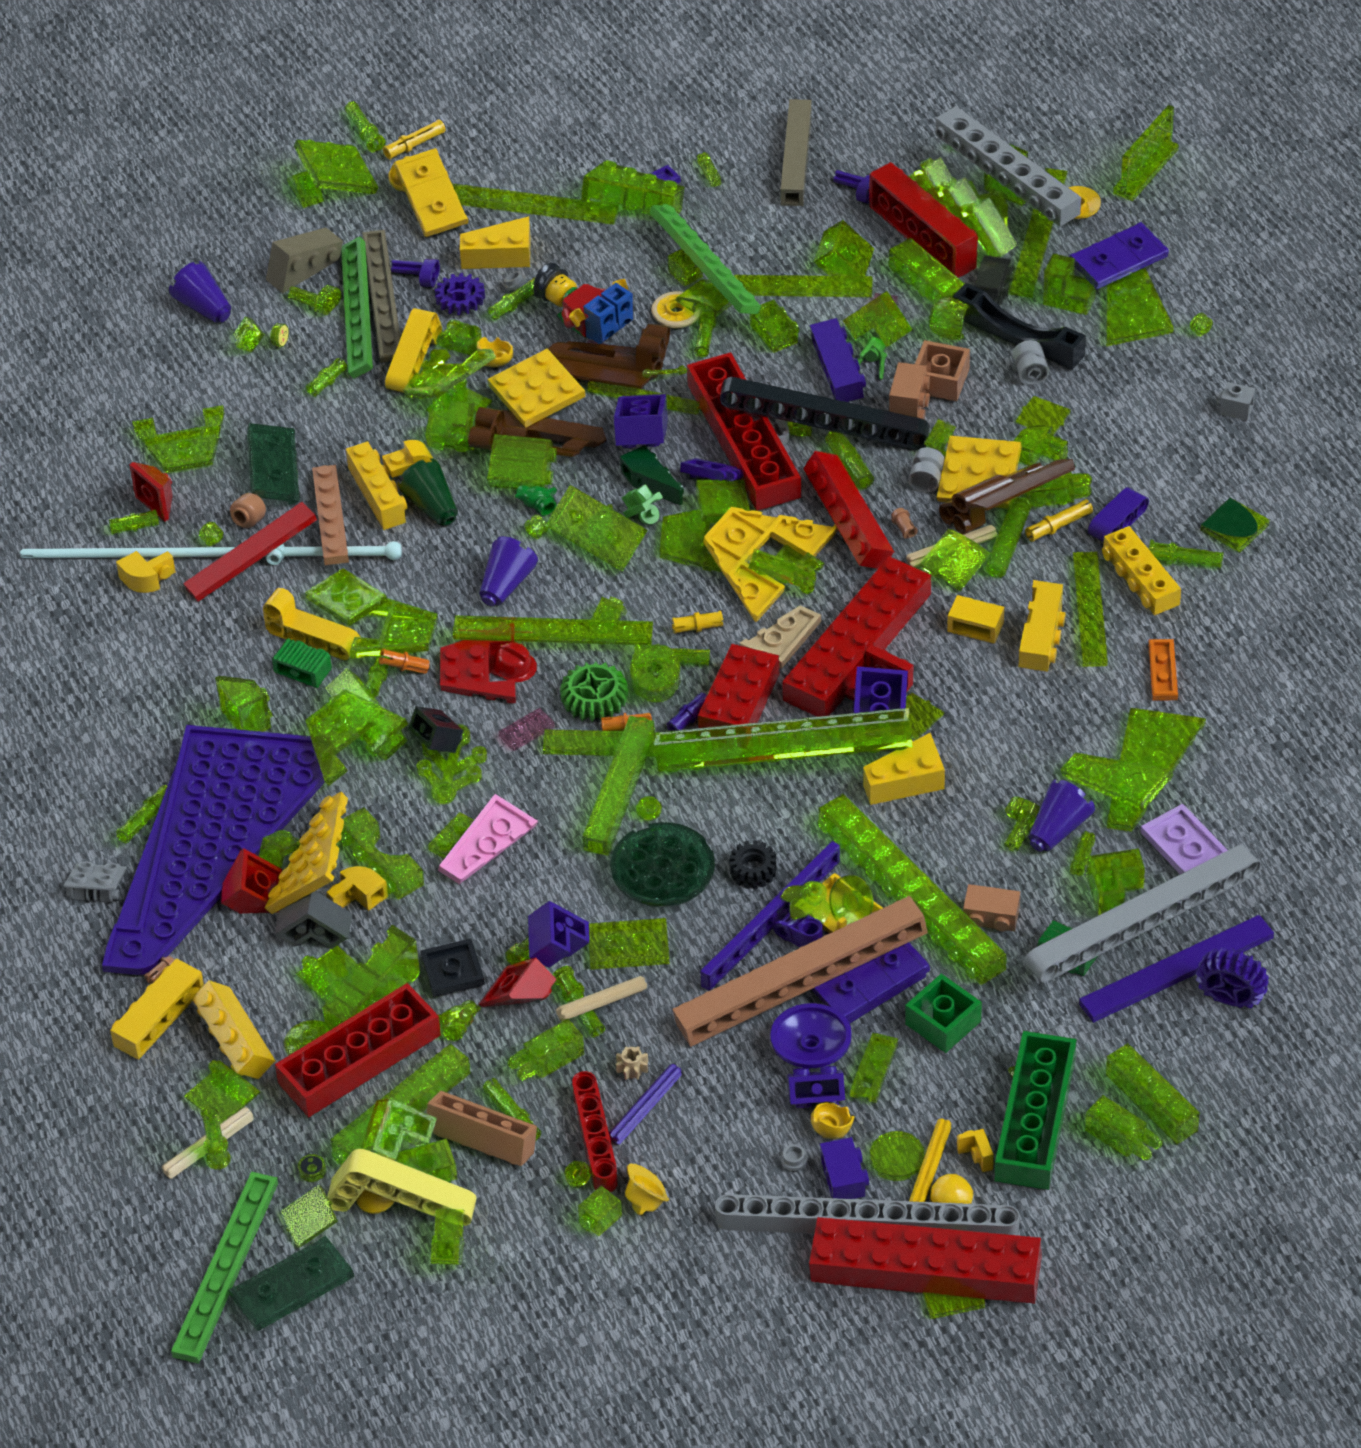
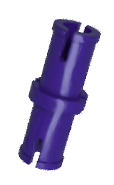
M700 692L691 702L684 704L679 709L678 714L666 723L670 733L678 735L689 723H694L698 719V714L707 697L706 694Z

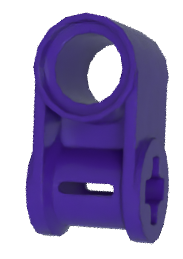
M795 906L789 907L786 912L787 914L773 924V929L779 937L798 947L805 946L823 937L821 922Z

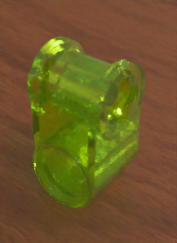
M452 319L447 323L446 330L437 336L438 343L445 349L471 356L478 355L477 341L482 338L481 329L476 325Z

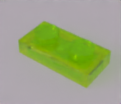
M459 812L428 844L429 851L445 859L473 823L474 819Z

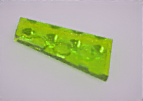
M1076 752L1060 769L1062 776L1141 811L1148 806L1173 777L1171 769Z

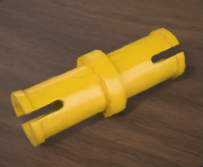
M721 611L705 614L695 612L691 616L673 617L674 634L692 630L701 632L705 628L723 627V615Z

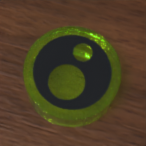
M308 1154L302 1157L298 1163L300 1177L307 1182H316L322 1179L326 1173L324 1159L317 1154Z

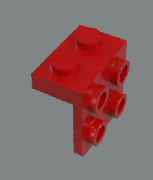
M872 644L865 650V667L908 671L907 691L913 685V664ZM855 680L845 691L846 697L853 701Z

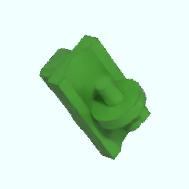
M644 484L621 497L628 507L623 512L626 518L638 514L642 523L646 525L656 523L659 519V510L651 503L663 498L660 492L652 494L648 486Z

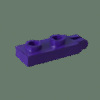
M698 458L680 463V472L688 473L692 478L706 477L709 478L710 482H722L723 480L734 481L743 477V471L735 466Z

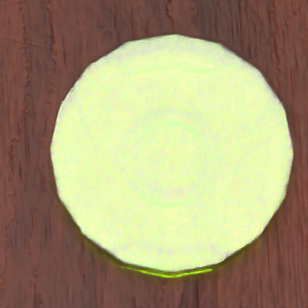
M890 1131L880 1135L873 1142L870 1149V1164L872 1168L882 1178L891 1181H905L910 1179L911 1175L915 1173L917 1175L925 1157L924 1147L920 1140L912 1134L903 1131Z

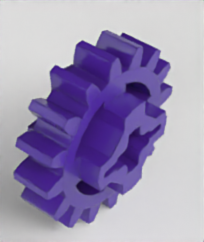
M460 273L458 277L451 274L450 279L444 277L442 278L443 283H437V289H435L436 304L440 305L442 311L448 309V314H451L453 311H456L457 315H460L461 311L469 314L470 309L476 311L478 310L477 305H483V299H485L484 284L480 283L478 277L472 279V274L467 275V277H464L463 273Z

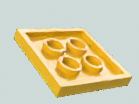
M548 348L487 379L488 386L525 428L586 397L582 386Z
M950 436L938 488L937 501L948 502L952 500L954 494L994 475L1007 476L1016 472L1022 448L1021 442ZM1011 500L996 506V508L1009 509Z

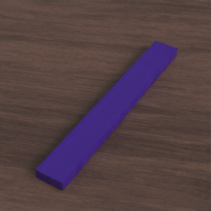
M832 841L700 971L701 987L708 991L711 990L773 929V924L787 914L786 912L789 907L796 906L840 863L839 844Z
M1257 915L1079 998V1005L1094 1023L1196 975L1199 962L1202 961L1206 952H1211L1213 949L1220 950L1222 947L1229 951L1234 948L1236 952H1245L1273 939L1274 932L1263 918Z

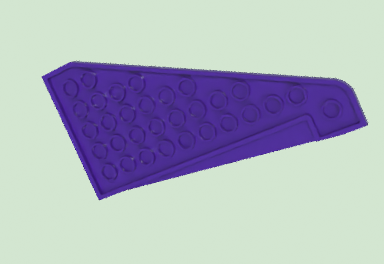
M186 725L178 760L117 924H114L107 943L102 963L103 972L143 975L161 962L162 957L169 956L222 897L223 882L239 852L244 848L259 856L329 779L337 748V739Z

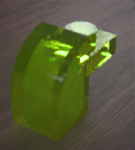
M1029 426L1023 429L1013 440L1021 442L1022 448L1019 462L1026 465L1035 464L1041 455L1053 460L1067 459L1068 441L1051 435L1050 426Z
M436 1208L435 1234L432 1235L431 1264H462L465 1240L463 1238L464 1209Z

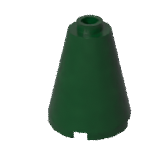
M430 458L432 462L426 463L424 460L416 462L401 475L403 480L401 484L399 481L397 483L399 491L438 525L452 524L456 520L458 510L441 465L434 458Z

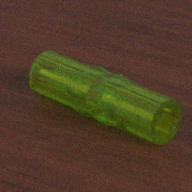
M834 431L829 432L825 442L832 453L838 455L855 486L858 489L870 487L873 484L874 476L858 454L857 449L852 446L845 434Z

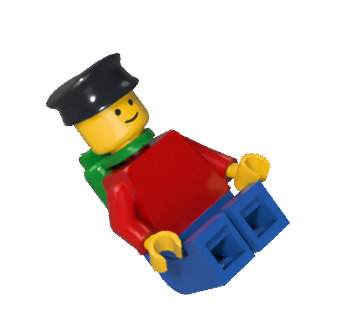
M556 263L544 264L535 277V297L542 298L546 302L551 301L558 307H563V310L557 316L565 324L566 328H571L584 338L593 339L596 343L602 344L625 325L633 321V294L628 291L625 279L612 282V286L608 289L595 288L589 284H583L577 288V284L568 278V272L565 269H560Z

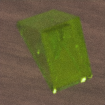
M314 168L287 178L288 184L303 208L324 202Z

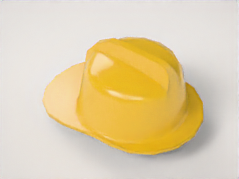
M630 1163L627 1166L629 1181L625 1190V1197L632 1203V1208L638 1215H642L645 1211L654 1212L664 1201H669L662 1182L651 1171L637 1164Z

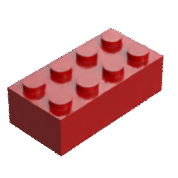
M731 644L698 714L699 735L747 747L780 675L779 655Z

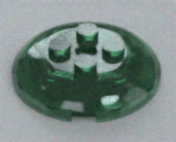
M659 822L648 824V828L637 832L632 830L626 834L613 850L610 868L616 886L629 899L645 906L666 908L687 903L706 889L714 874L715 858L713 850L706 843V839L694 829L677 823Z

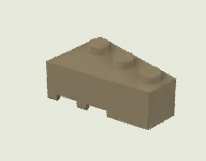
M327 228L273 241L266 280L283 294L338 261L343 241Z

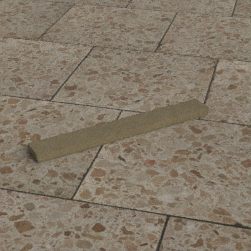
M385 230L362 232L366 247V263L380 363L391 362L400 341V331Z

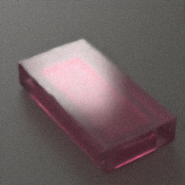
M538 708L500 730L499 737L515 751L553 729L555 724L549 716Z

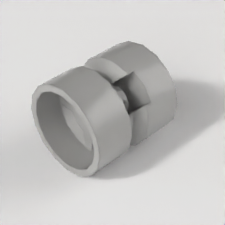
M1032 340L1019 343L1012 353L1019 379L1025 385L1042 383L1049 375V368L1040 343Z
M928 447L916 451L908 477V483L912 489L924 493H932L937 490L945 460L941 452Z

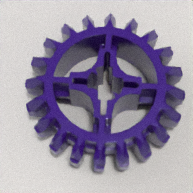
M1222 947L1220 950L1213 949L1211 952H1206L1197 967L1196 981L1199 983L1198 988L1204 990L1205 996H1211L1213 1001L1237 1006L1238 1008L1243 1006L1252 1008L1253 1005L1259 1004L1268 990L1269 976L1266 974L1267 969L1261 967L1260 961H1254L1252 955L1247 956L1243 951L1241 953L1236 952L1234 948L1229 951Z

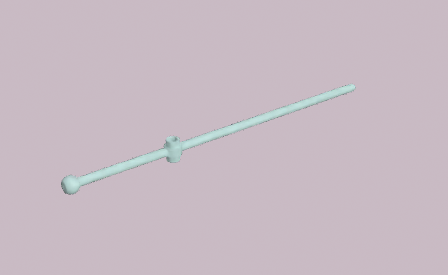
M395 541L389 542L386 546H347L348 556H386L390 560H398L402 556V546ZM283 543L264 557H266L269 564L277 565L283 560L284 556H323L322 547H285ZM235 547L22 549L20 556L22 558H124L137 551L143 558H152L168 551L173 557H222Z

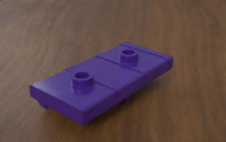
M1139 222L1126 230L1070 254L1068 261L1096 289H1099L1168 257L1169 249L1142 222Z
M908 942L812 988V991L825 1005L842 1013L850 1024L924 979L926 973L930 971V966Z

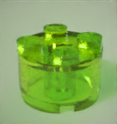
M650 645L633 654L630 663V679L633 691L639 697L641 696L649 702H663L674 695L680 686L681 674L680 662L671 648L666 645Z

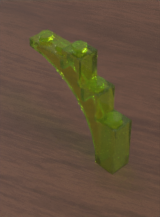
M931 157L925 159L919 164L921 168L908 175L909 178L916 181L921 188L929 192L940 204L945 205L953 215L959 217L965 225L976 232L978 242L990 260L1002 257L1018 245L990 198L984 200L977 198L965 177L958 180L955 177L953 178L941 157L933 160Z

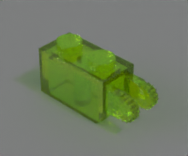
M1069 472L1023 494L1026 508L1057 504L1065 505L1067 503H1074L1076 498L1088 497L1091 494L1089 485L1092 483V477L1087 473L1072 474Z
M566 1019L523 1043L524 1049L510 1056L507 1064L512 1069L520 1066L516 1074L520 1080H525L535 1074L540 1078H544L585 1054L583 1035L569 1019Z
M1104 1095L1086 1111L1085 1131L1125 1157H1129L1133 1153L1147 1161L1153 1154L1149 1147L1143 1143L1154 1149H1159L1163 1144L1159 1136L1147 1129V1122Z

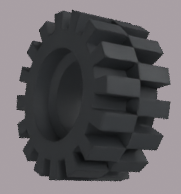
M753 840V844L745 841L744 846L738 844L737 850L733 848L729 858L730 874L733 881L736 880L739 886L744 883V888L749 889V885H753V889H758V884L761 887H765L766 881L771 883L773 877L775 878L777 861L775 851L773 852L771 846L766 848V843L762 842L761 845H758V841ZM749 861H758L763 864L758 868H747L744 866Z

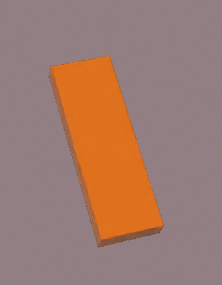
M1149 639L1152 701L1178 700L1174 639Z

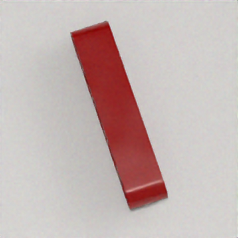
M581 1071L574 1075L572 1079L573 1099L593 1186L596 1191L607 1194L613 1192L618 1185L616 1162L596 1077L591 1072Z

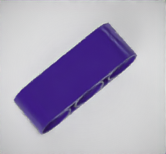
M1129 487L1124 488L1092 519L1088 527V534L1104 542V536L1131 526L1146 511L1149 505V498Z

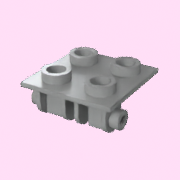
M88 861L76 863L64 884V887H67L66 896L74 900L86 899L90 901L93 889L94 901H98L99 895L100 901L113 902L118 900L120 892L116 888L127 867L119 866L115 863L96 865Z

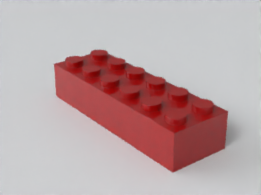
M892 162L869 173V207L953 279L956 280L977 268L978 236L973 229L965 225L959 217L953 215L945 205L940 204L929 192L921 188L916 181L909 178L902 169L896 167Z
M406 983L277 1062L275 1069L278 1084L309 1118L441 1036L439 1016Z

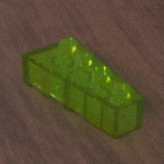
M604 161L584 175L581 201L589 202L590 198L600 200V205L609 206L610 203L621 204L624 210L631 211L640 208L643 209L642 212L649 215H651L650 210L653 205L663 206V204H668L674 207L675 211L679 214L682 211L685 187L678 185L675 181H665L653 174L638 172L632 167L617 165L614 161Z
M391 925L386 931L389 936L382 944L377 942L371 949L373 954L365 965L360 962L354 969L351 981L349 983L344 981L322 1007L325 1023L334 1028L406 983L415 981L419 975L420 968L417 945L414 938Z

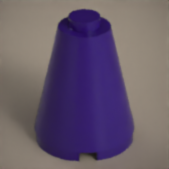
M198 261L199 264L192 262L184 266L175 275L174 279L176 282L174 286L170 284L169 294L175 300L215 323L226 321L231 314V306L207 266L201 261Z
M500 536L492 543L479 592L482 601L488 606L501 605L532 572L538 562V557L529 547L526 550L519 546L521 542L514 538Z
M1056 779L1053 780L1048 787L1029 833L1030 845L1039 852H1043V850L1050 851L1095 812V805L1092 800L1088 803L1083 798L1086 794L1074 784L1065 780H1060L1059 783H1056Z

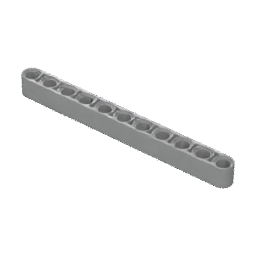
M1238 845L1032 949L1026 955L1024 964L1042 982H1048L1246 881L1259 871L1261 862L1243 845Z
M737 1194L722 1195L715 1202L716 1224L724 1230L814 1234L817 1217L1018 1235L1020 1223L1018 1210L1008 1205Z

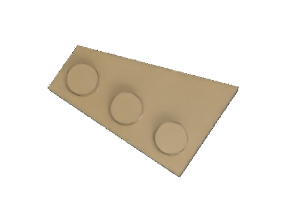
M800 605L777 619L775 625L768 629L763 628L759 630L757 636L750 640L745 639L739 645L779 655V668L782 669L821 623V614Z

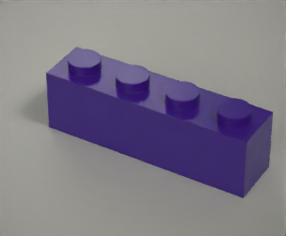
M837 318L811 324L812 343L834 399L850 402L864 398L865 377L863 373L859 374L860 367L857 358L852 357L854 355L851 342H846L847 333L845 327H840Z

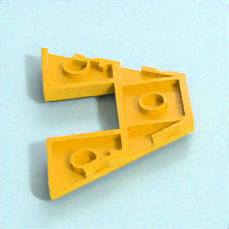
M731 507L704 536L703 543L753 620L757 622L782 595L785 585L748 564V561L770 537L812 561L838 532V528L835 524L831 527L813 524V520H799L796 517L784 515L771 517L762 515L760 511H746L742 508Z

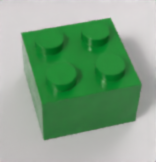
M941 973L905 1005V1025L941 1051L947 1053L981 1022L982 1002Z

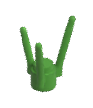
M871 337L857 360L859 365L864 359L870 362L880 360L879 380H882L885 359L887 357V354L883 352L885 344L881 339Z

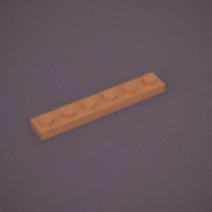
M336 465L313 467L324 565L349 563Z

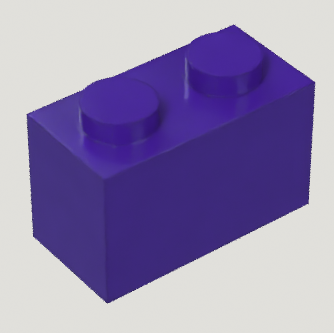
M853 1138L820 1143V1160L831 1198L855 1199L865 1197V1186L869 1185L867 1170L861 1169L860 1164L863 1163L860 1147L855 1148Z

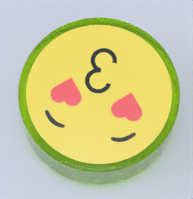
M276 323L271 329L270 340L272 345L283 347L288 340L289 329L286 324Z

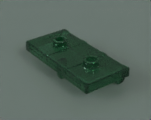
M249 423L247 427L251 493L264 499L288 501V504L299 503L300 492L295 429Z
M323 1236L318 1241L289 1255V1257L268 1269H264L252 1278L230 1288L229 1294L255 1329L260 1331L352 1279L354 1272L330 1240Z

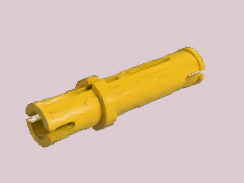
M438 119L407 136L402 135L397 141L384 146L383 153L389 160L403 152L408 153L413 147L441 133H445V125Z
M1084 499L1055 515L1045 516L1042 518V521L1025 528L1026 537L1029 538V541L1034 542L1047 534L1053 535L1057 529L1088 514H1092V504L1089 503V500Z

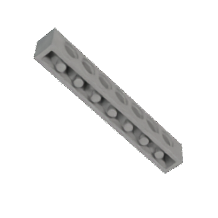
M957 106L936 118L935 135L940 140H943L956 152L962 154L971 163L977 165L986 174L992 176L1002 186L1007 187L1017 197L1026 201L1032 208L1041 212L1050 221L1061 227L1080 215L1081 197Z

